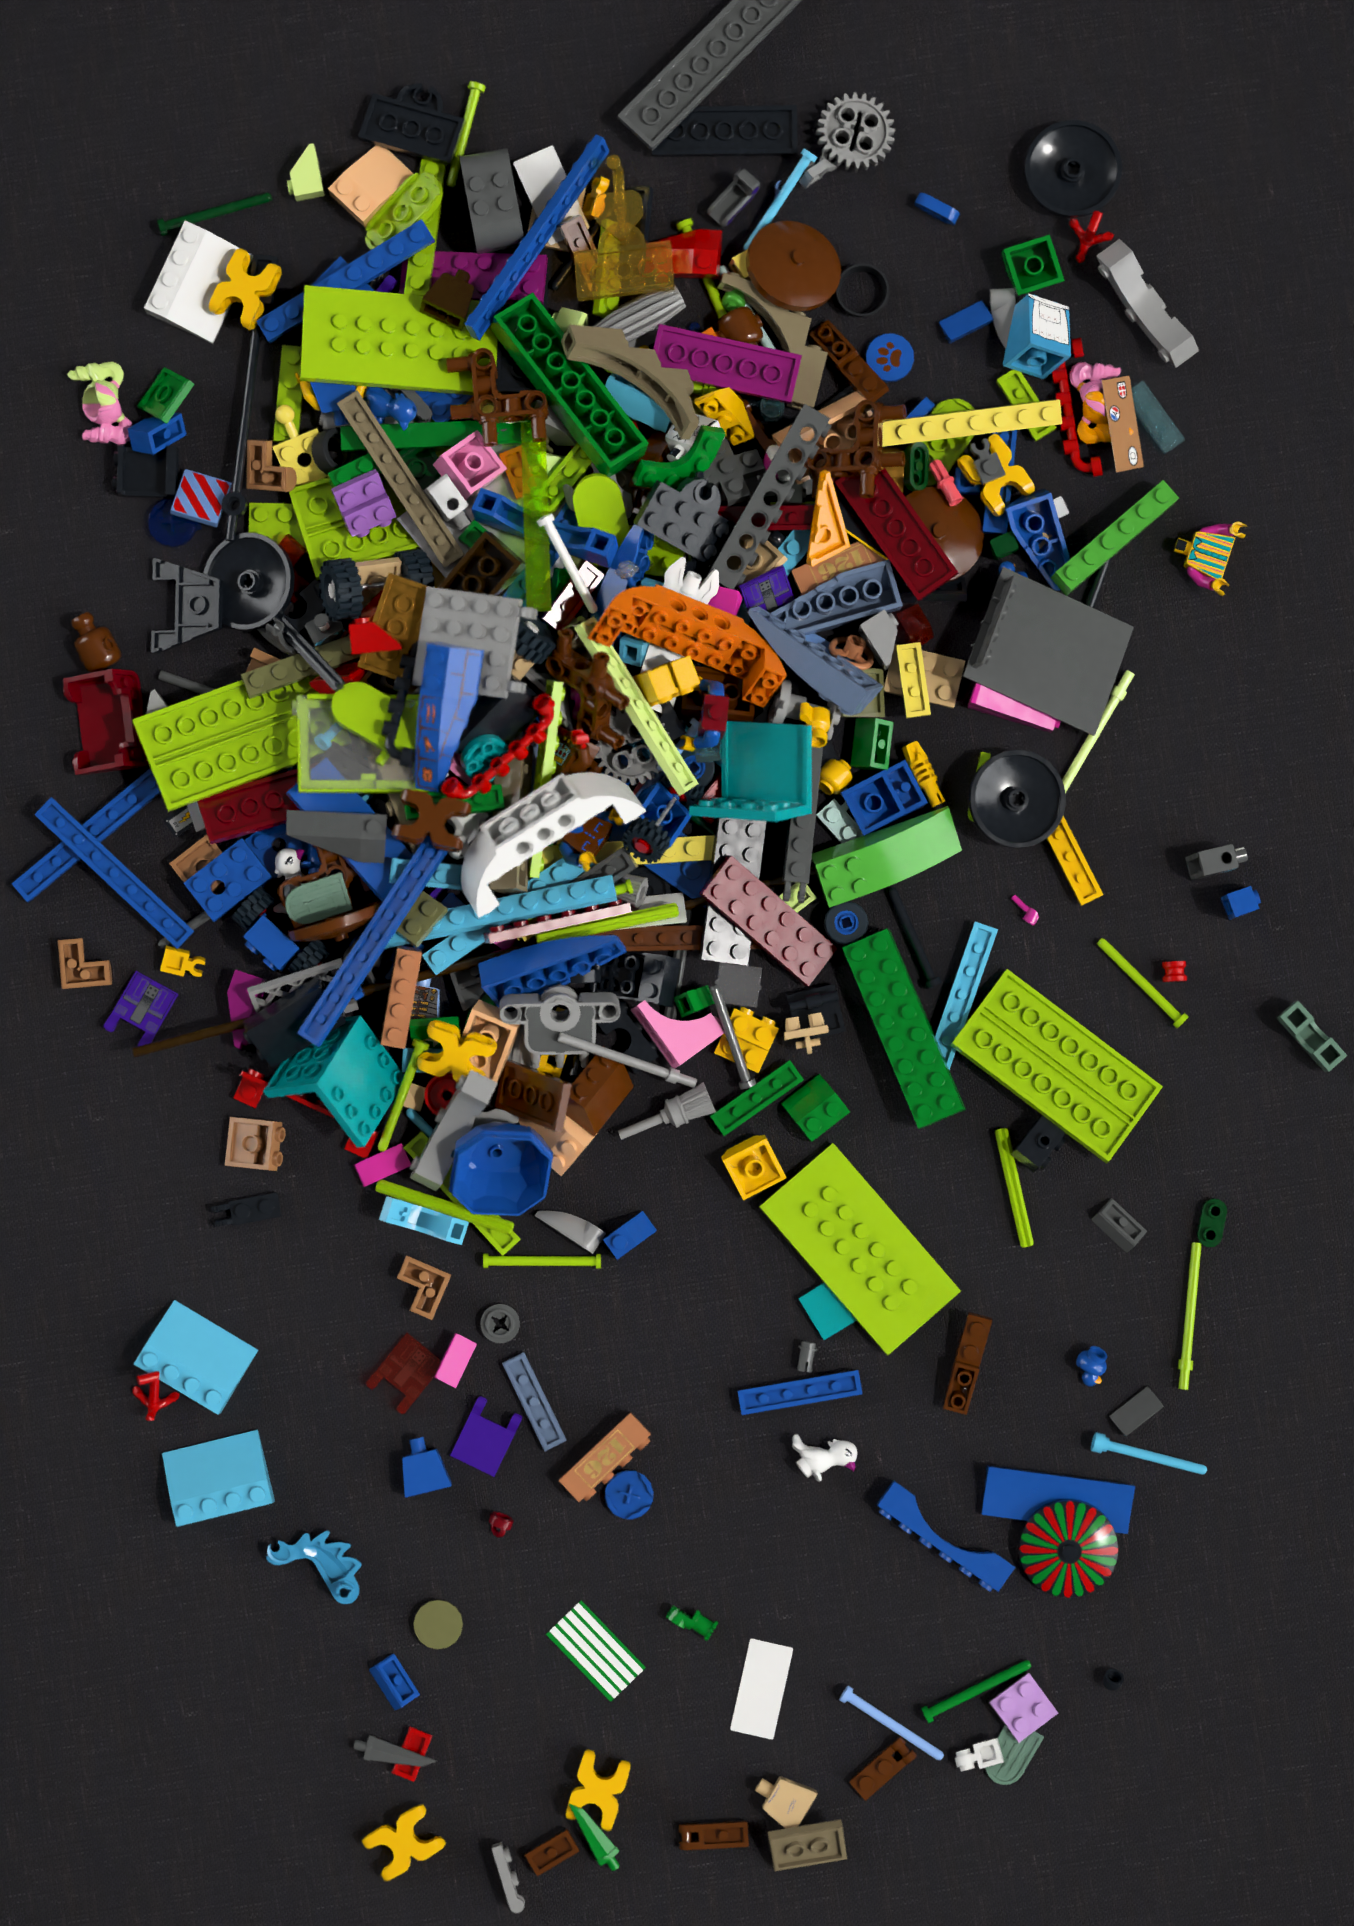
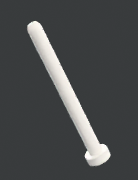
M549 513L538 519L537 523L539 527L544 526L588 611L593 614L598 611V607L552 522L555 519L553 514Z

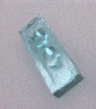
M1142 381L1132 388L1135 414L1165 455L1185 441V438L1145 382Z

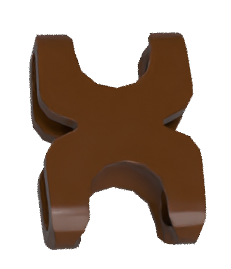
M411 789L401 791V802L416 809L419 813V818L412 825H395L391 833L393 838L417 845L429 836L431 844L435 849L455 853L463 850L462 840L457 836L449 834L444 828V824L451 817H467L472 809L468 802L445 797L437 805H433L432 797L426 792Z

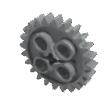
M856 92L853 93L852 99H849L846 93L843 95L842 101L835 97L834 105L828 103L826 106L827 111L822 110L820 115L823 119H819L817 125L822 128L817 129L816 135L823 136L818 140V144H825L822 153L830 152L828 160L836 158L837 167L842 162L845 163V170H848L850 165L854 166L855 171H858L860 165L867 170L869 162L874 167L877 166V158L883 161L885 158L884 153L890 152L891 147L889 145L894 142V138L890 136L894 135L895 129L889 128L894 120L886 119L890 111L882 112L883 103L876 106L874 104L875 97L867 101L865 93L861 99H858ZM861 112L862 117L857 131L858 136L855 140L854 151L851 152L849 148L854 134L853 129L857 121V114ZM841 114L850 115L852 121L843 120ZM872 120L876 126L873 128L868 127L864 121ZM836 137H844L847 143H838ZM859 143H867L870 146V149L863 150L860 147Z
M616 708V713L613 710L611 711L609 725L611 729L625 737L622 746L643 739L642 736L636 734L635 725L632 723L626 710ZM602 740L595 744L600 747L599 753L595 758H601L602 760L598 767L606 766L607 769L604 774L607 775L612 772L614 773L613 777L617 779L621 777L623 783H627L630 779L631 785L637 784L638 780L643 784L647 782V778L649 780L655 778L654 772L657 774L662 772L656 758L645 743L613 753V748ZM643 748H647L649 750L650 759H647L643 756ZM621 755H625L627 757V766L621 763Z

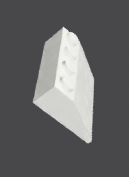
M185 221L146 302L144 309L147 314L213 344L231 304L223 314L217 315L210 312L209 302L219 283L231 281V278L226 273V267L234 252L239 248L213 233ZM249 254L250 262L248 268L253 260V255Z

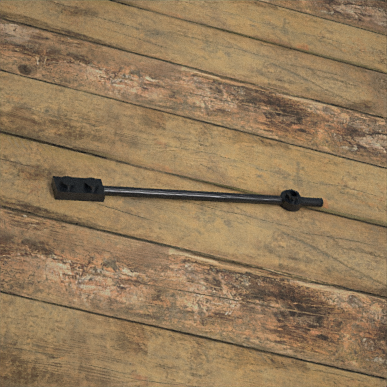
M253 254L250 276L261 274L270 263L278 265L279 258L277 256ZM275 291L270 296L259 297L264 307L265 305L273 306ZM258 324L251 332L232 490L224 496L221 504L223 511L228 515L225 540L230 542L235 541L238 517H241L246 512L248 506L246 499L241 495L262 331ZM238 502L239 507L233 510L232 505Z

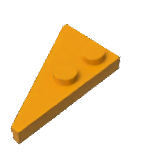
M827 470L819 473L806 559L807 564L811 567L851 547L831 474Z

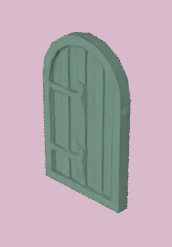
M341 872L301 884L293 888L285 900V909L289 917L301 924L314 923L353 909Z
M1005 1725L998 1736L1004 1762L986 1767L985 1770L988 1776L995 1783L1001 1785H1010L1016 1782L1025 1772L1044 1736L1034 1731L1018 1743Z

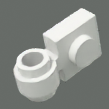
M998 1738L974 1744L975 1753H971L970 1748L958 1751L955 1758L957 1768L960 1767L961 1772L975 1768L974 1763L976 1761L978 1762L979 1769L1004 1762Z

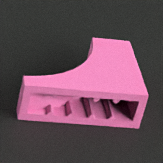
M645 1000L631 1009L632 1013L674 1069L725 1033L722 1029L721 1021L711 1013L696 1020L679 1021L659 1014Z

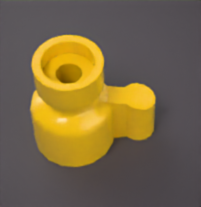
M803 702L800 704V719L806 722V725H812V747H824L827 744L826 732L830 729L831 713L824 707H811L809 703Z

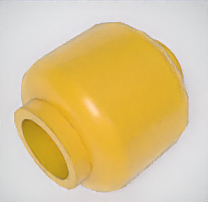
M836 759L828 760L821 768L819 789L827 795H838L843 792L852 781L850 765L842 759L839 761Z

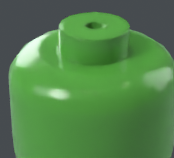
M737 289L725 292L722 298V305L728 312L746 304L744 294Z

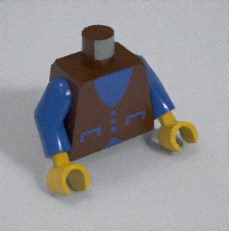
M614 808L611 811H603L585 821L583 825L574 828L558 840L557 846L567 864L582 867L584 871L590 870L589 866L591 863L596 864V856L611 836L612 823L615 822L618 826L623 824V820Z

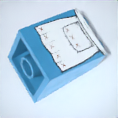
M1027 294L1015 305L1003 366L1044 379L1071 357L1069 307L1038 297L1037 295Z

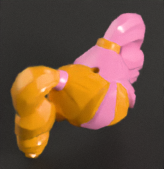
M1079 362L1071 368L1069 373L1070 382L1080 392L1083 401V417L1078 424L1077 434L1079 439L1086 444H1096L1101 441L1111 443L1102 380L1118 377L1121 373L1120 367L1115 368L1110 364L1095 363L1090 365L1086 362ZM1090 423L1097 424L1095 428L1090 429L1088 427ZM1129 427V434L1132 435L1133 430Z

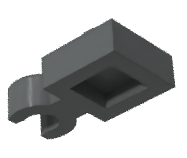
M986 438L982 440L983 450H978L974 443L970 445L972 454L978 456V460H975L973 465L982 485L1006 475L997 453L989 454L990 444Z

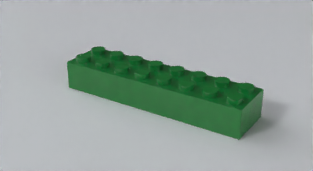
M533 292L493 316L490 330L536 390L541 391L546 396L549 407L601 474L611 477L645 455L649 444L588 363L567 360L561 344L564 332Z
M885 929L843 947L842 949L917 1127L922 1129L966 1110L891 931Z

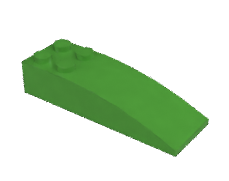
M946 806L813 853L811 860L823 897L830 908L916 875L957 854L962 849L949 807Z

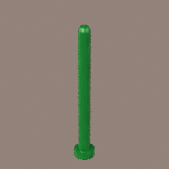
M1024 1660L930 1708L924 1706L921 1710L929 1724L934 1721L932 1717L1029 1670L1031 1664L1029 1660Z

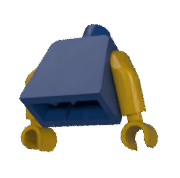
M298 372L295 373L304 399L315 410L321 411L322 414L333 412L335 426L349 424L337 403L356 390L364 398L367 386L300 381Z

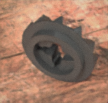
M496 1304L489 1307L481 1318V1330L484 1336L494 1343H506L512 1340L520 1327L518 1314L513 1308L505 1304ZM507 1315L505 1325L509 1331L500 1328L494 1333L493 1330L496 1323L491 1317L501 1319Z

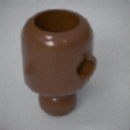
M747 306L735 308L718 320L717 326L720 331L718 334L722 338L758 345L763 338L762 321L758 314L754 315Z
M85 612L71 620L72 627L81 636L75 641V649L87 671L90 673L98 672L120 660L121 652L110 630L105 626L96 628L94 617L90 612Z

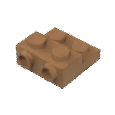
M206 834L169 864L181 880L185 882L223 852L216 843L210 845ZM222 881L214 882L211 887L212 892L218 895L217 892L223 889L225 884Z
M230 1117L225 1166L277 1171V1167L283 1161L282 1152H279L280 1142L284 1141L286 1135L282 1122Z

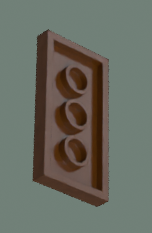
M507 1060L501 1073L495 1107L552 1131L562 1132L572 1084L516 1061Z

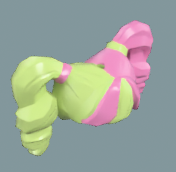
M115 362L89 363L86 367L77 366L74 371L70 370L67 375L71 380H92V383L88 385L83 394V411L89 420L100 424V427H92L90 430H85L82 434V439H88L93 443L100 442L106 444L110 441L118 445L128 442L130 440L128 428L133 425L122 413L118 400V388L124 377L121 366ZM108 377H111V378H112V381H111V382L104 381V380H105L106 378H108ZM115 422L119 423L118 426H113L112 424Z

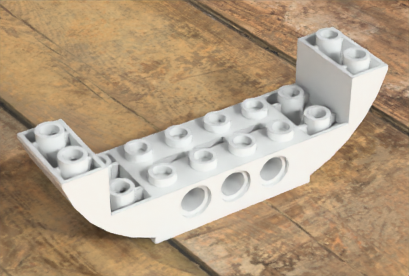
M590 772L565 776L561 773L480 825L481 830L473 839L466 852L461 871L462 892L477 916L480 918L500 905L487 884L497 880L510 869L519 866L532 855L541 852L543 848L561 839L574 828L583 825L585 821L603 812L610 805L613 806L625 824L637 819L646 812L630 787L619 779L606 774Z

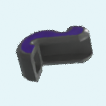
M741 169L734 175V181L707 210L708 215L721 227L728 226L738 212L753 199L760 188V182L746 169Z

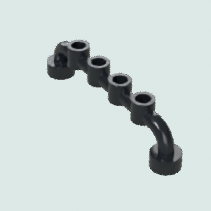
M418 641L410 647L408 655L402 654L399 668L404 669L402 677H396L393 688L394 691H398L396 699H390L387 713L392 714L390 721L385 720L381 735L386 736L385 748L387 753L392 758L400 761L399 766L409 768L413 749L403 747V751L398 750L395 747V739L414 672Z

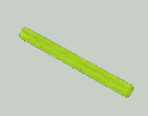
M676 903L646 908L627 914L536 933L535 939L537 944L546 941L588 936L675 918L679 916V909Z
M383 1179L379 1180L375 1190L379 1193L510 1235L514 1229V1223L493 1215L472 1214L465 1206Z

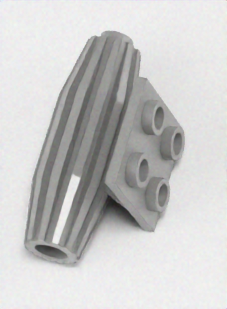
M674 285L653 293L646 292L626 302L593 327L622 329L629 347L650 346L655 343L659 324L665 325L664 323L686 308L679 290Z

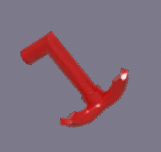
M1099 211L1093 212L1086 232L1079 225L1077 219H1070L1069 225L1080 240V248L1076 256V261L1079 263L1084 262L1090 246L1110 241L1114 237V234L1109 231L1095 235L1103 215Z
M159 1371L136 1377L139 1386L149 1383V1397L139 1387H133L135 1397L148 1408V1413L145 1417V1420L154 1421L158 1410L170 1405L179 1398L178 1392H173L163 1399L159 1398Z

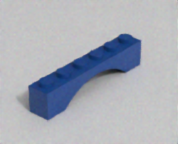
M483 488L480 489L471 508L475 521L555 549L544 526L539 527L537 520L543 516L521 507L503 495ZM552 521L570 555L610 568L619 548L616 535L596 528L577 527Z
M894 1480L877 1502V1506L880 1507L878 1511L889 1520L892 1517L896 1518L901 1522L899 1524L901 1529L908 1534H911L912 1531L921 1536L918 1541L929 1549L932 1546L940 1550L939 1556L949 1563L952 1560L961 1565L959 1567L960 1571L969 1577L974 1574L980 1578L979 1584L990 1592L993 1588L999 1592L1015 1569L1011 1563L994 1551L978 1552L965 1550L943 1540L925 1522L914 1494Z

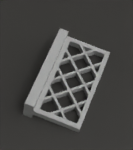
M339 958L247 988L256 1013L271 1005L275 995L284 997L305 984L303 982L305 978H315L318 976L321 981L331 982L333 977L326 974L330 970L340 968L343 964L342 959ZM289 984L293 986L289 993L279 990L283 985ZM262 992L270 993L265 1000L257 998L255 994ZM355 999L350 1000L344 1009L345 1014L359 1009Z

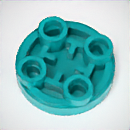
M493 734L476 737L464 748L460 758L461 767L467 776L473 779L475 775L483 774L490 767V763L494 758L503 756L508 751V747L500 737Z

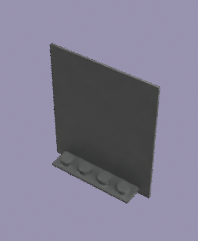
M1003 567L985 617L981 622L982 625L976 641L970 645L973 649L963 677L1095 736L1134 627Z

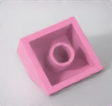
M478 430L443 453L433 464L441 476L448 475L465 501L479 493L481 488L484 489L507 470L493 449L483 445V436Z

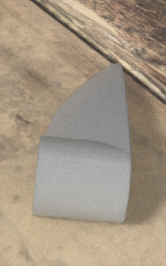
M990 289V308L994 319V326L1000 341L1006 349L1016 305L1015 289Z
M538 1211L535 1214V1217L592 1254L606 1235L604 1231L592 1223L568 1213Z

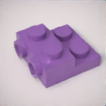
M376 469L331 488L345 526L352 537H364L369 534V529L376 526L386 527L392 523L391 519L396 518L391 501L385 492Z

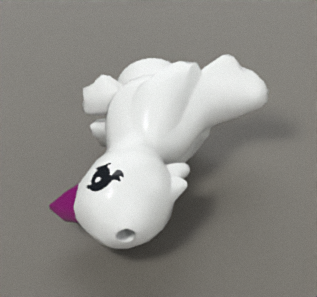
M289 848L280 850L275 857V873L278 874L277 878L284 875L285 880L296 875L304 876L301 872L300 863L305 850ZM287 884L284 887L285 897L295 888L292 884ZM281 902L273 907L274 912L287 914Z
M798 1434L793 1435L792 1448L801 1456V1459L796 1464L807 1478L813 1475L820 1482L822 1480L820 1473L835 1465L844 1466L852 1471L855 1470V1460L857 1459L858 1452L853 1443L833 1439V1442L828 1441V1445L831 1448L827 1450L820 1447L807 1446L803 1444Z

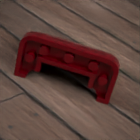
M107 669L63 678L64 696L71 703H77L83 751L76 752L72 760L75 775H88L147 766V758L132 723L133 719L144 716L141 685L136 672L132 670Z

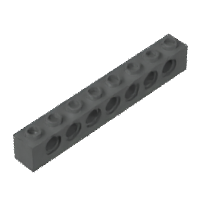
M806 404L803 405L707 576L713 569H717L719 572V583L729 589H734L735 586L739 588L747 576L743 574L746 566L752 567L759 555L755 550L759 543L764 545L771 533L767 529L771 522L776 524L783 512L779 508L783 501L789 502L795 491V489L791 488L796 479L801 481L807 470L804 467L805 462L808 458L813 459L819 449V446L816 445L820 436L825 438L832 425L828 423L829 417ZM810 427L813 429L814 437L812 440L804 441L800 437L802 428ZM793 448L799 449L802 453V458L797 463H793L788 459V452ZM779 470L788 471L790 479L786 484H779L776 481V473ZM768 491L775 492L778 497L776 504L772 506L766 505L763 500L765 493ZM755 513H762L765 516L766 521L763 526L755 527L752 524L751 518ZM749 534L753 537V545L750 548L740 546L739 539L742 535ZM731 556H738L741 559V566L736 570H732L727 566V560Z

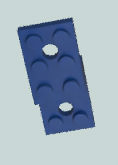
M287 823L257 831L246 840L241 838L184 882L185 886L213 922L217 921L259 887L265 888L277 878L278 874L275 873V857L278 852L274 851L272 847L275 839H284L286 842L285 848L305 850L302 858L307 855L309 849L307 842L286 835ZM222 881L225 884V890L222 894L216 895L212 892L211 887L214 882Z

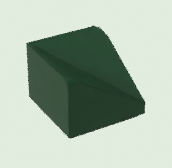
M1012 531L990 541L994 560H999L1015 553L1019 547Z

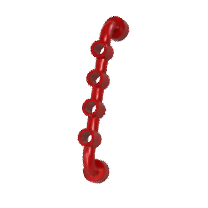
M1081 337L1071 339V354L1074 353V358L1084 357ZM1064 362L1052 372L1054 384L1059 383L1060 392L1055 394L1056 399L1060 400V406L1063 407L1064 413L1060 426L1061 431L1066 430L1068 440H1063L1065 455L1070 454L1071 461L1077 470L1093 472V477L1102 476L1100 456L1090 458L1091 463H1085L1081 460L1066 364Z
M547 693L538 695L533 701V707L540 715H544L539 723L531 724L527 728V734L520 740L511 742L508 751L503 756L494 758L490 763V767L483 774L475 775L472 779V784L466 789H463V785L455 777L445 780L441 786V791L444 795L464 800L472 797L478 791L481 794L488 793L492 788L490 780L496 774L499 777H505L510 772L508 763L514 758L519 761L525 759L528 755L526 747L532 741L540 744L546 739L547 734L544 730L553 721L554 700Z

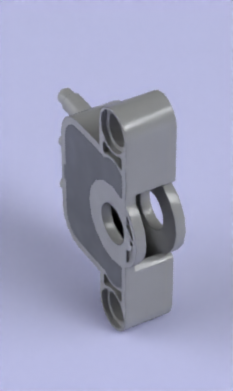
M565 985L551 986L541 996L538 993L507 994L499 1002L500 1018L506 1024H524V1041L526 1048L530 1052L531 1067L533 1069L539 1068L540 1055H555L556 1067L563 1068L565 1055L579 1054L580 1066L586 1068L589 1061V1052L558 1042L559 1033L562 1032L595 1044L596 1023L614 1022L620 1017L621 1013L619 998L614 993L593 992L577 995L572 988ZM556 1005H565L566 1007H568L566 1010L562 1012H556L552 1010V1008ZM606 1005L614 1006L611 1010L604 1009ZM507 1007L516 1008V1010L512 1012L506 1011L505 1009Z

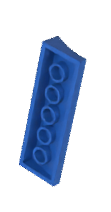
M327 758L323 759L310 771L311 781H346ZM298 782L285 793L303 811L375 813L358 793H298ZM387 826L384 863L357 862L341 856L382 903L395 885V883L389 882L391 858L412 859L413 857L401 841L393 838L391 835L392 831Z
M987 1465L981 1515L1027 1521L1035 1511L1050 1502L1061 1499H1076L1087 1502L1103 1512L1111 1522L1116 1533L1128 1534L1136 1486L1133 1484Z

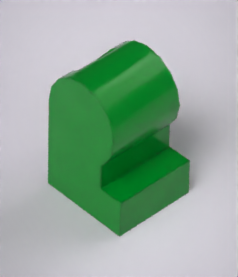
M708 985L674 997L682 1018L715 1004ZM685 998L687 999V1002H688V1004H689L691 1010H688V1009L685 1008V1006H684V999H685Z

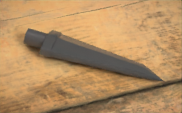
M369 1735L367 1742L356 1739L354 1743V1749L365 1752L364 1760L418 1767L437 1762L434 1759Z

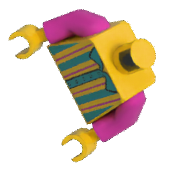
M1239 521L1233 524H1216L1195 532L1191 542L1181 538L1177 539L1174 552L1186 555L1184 567L1197 586L1215 590L1220 596L1225 595L1219 588L1222 585L1229 586L1222 577L1235 537L1232 536L1244 538L1246 535L1238 533L1240 527H1247V525Z

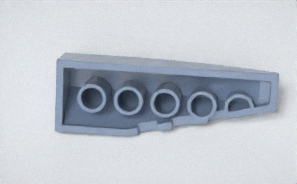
M888 559L842 572L808 593L794 599V601L771 612V614L787 624L785 626L786 629L793 628L805 635L870 619L884 609L887 614L899 611L903 605L891 563ZM757 628L758 634H759L761 637L764 638V636L761 634V632H760L759 629Z
M753 607L748 610L747 613L775 652L797 675L819 692L818 695L828 702L832 701L838 705V710L849 716L861 713L884 687L840 655H837L835 658L825 652L826 647L822 644L806 641L805 634L793 628L786 629L785 626L787 624L761 607Z

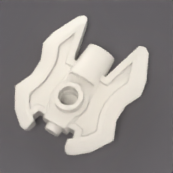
M679 558L664 573L665 582L663 587L708 604L710 599L718 592V570L713 569L701 584L702 577L692 571H688L683 579L686 558Z

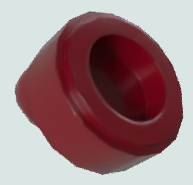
M494 1511L491 1512L488 1522L491 1524L493 1535L500 1538L505 1535L506 1530H511L514 1520L507 1514Z

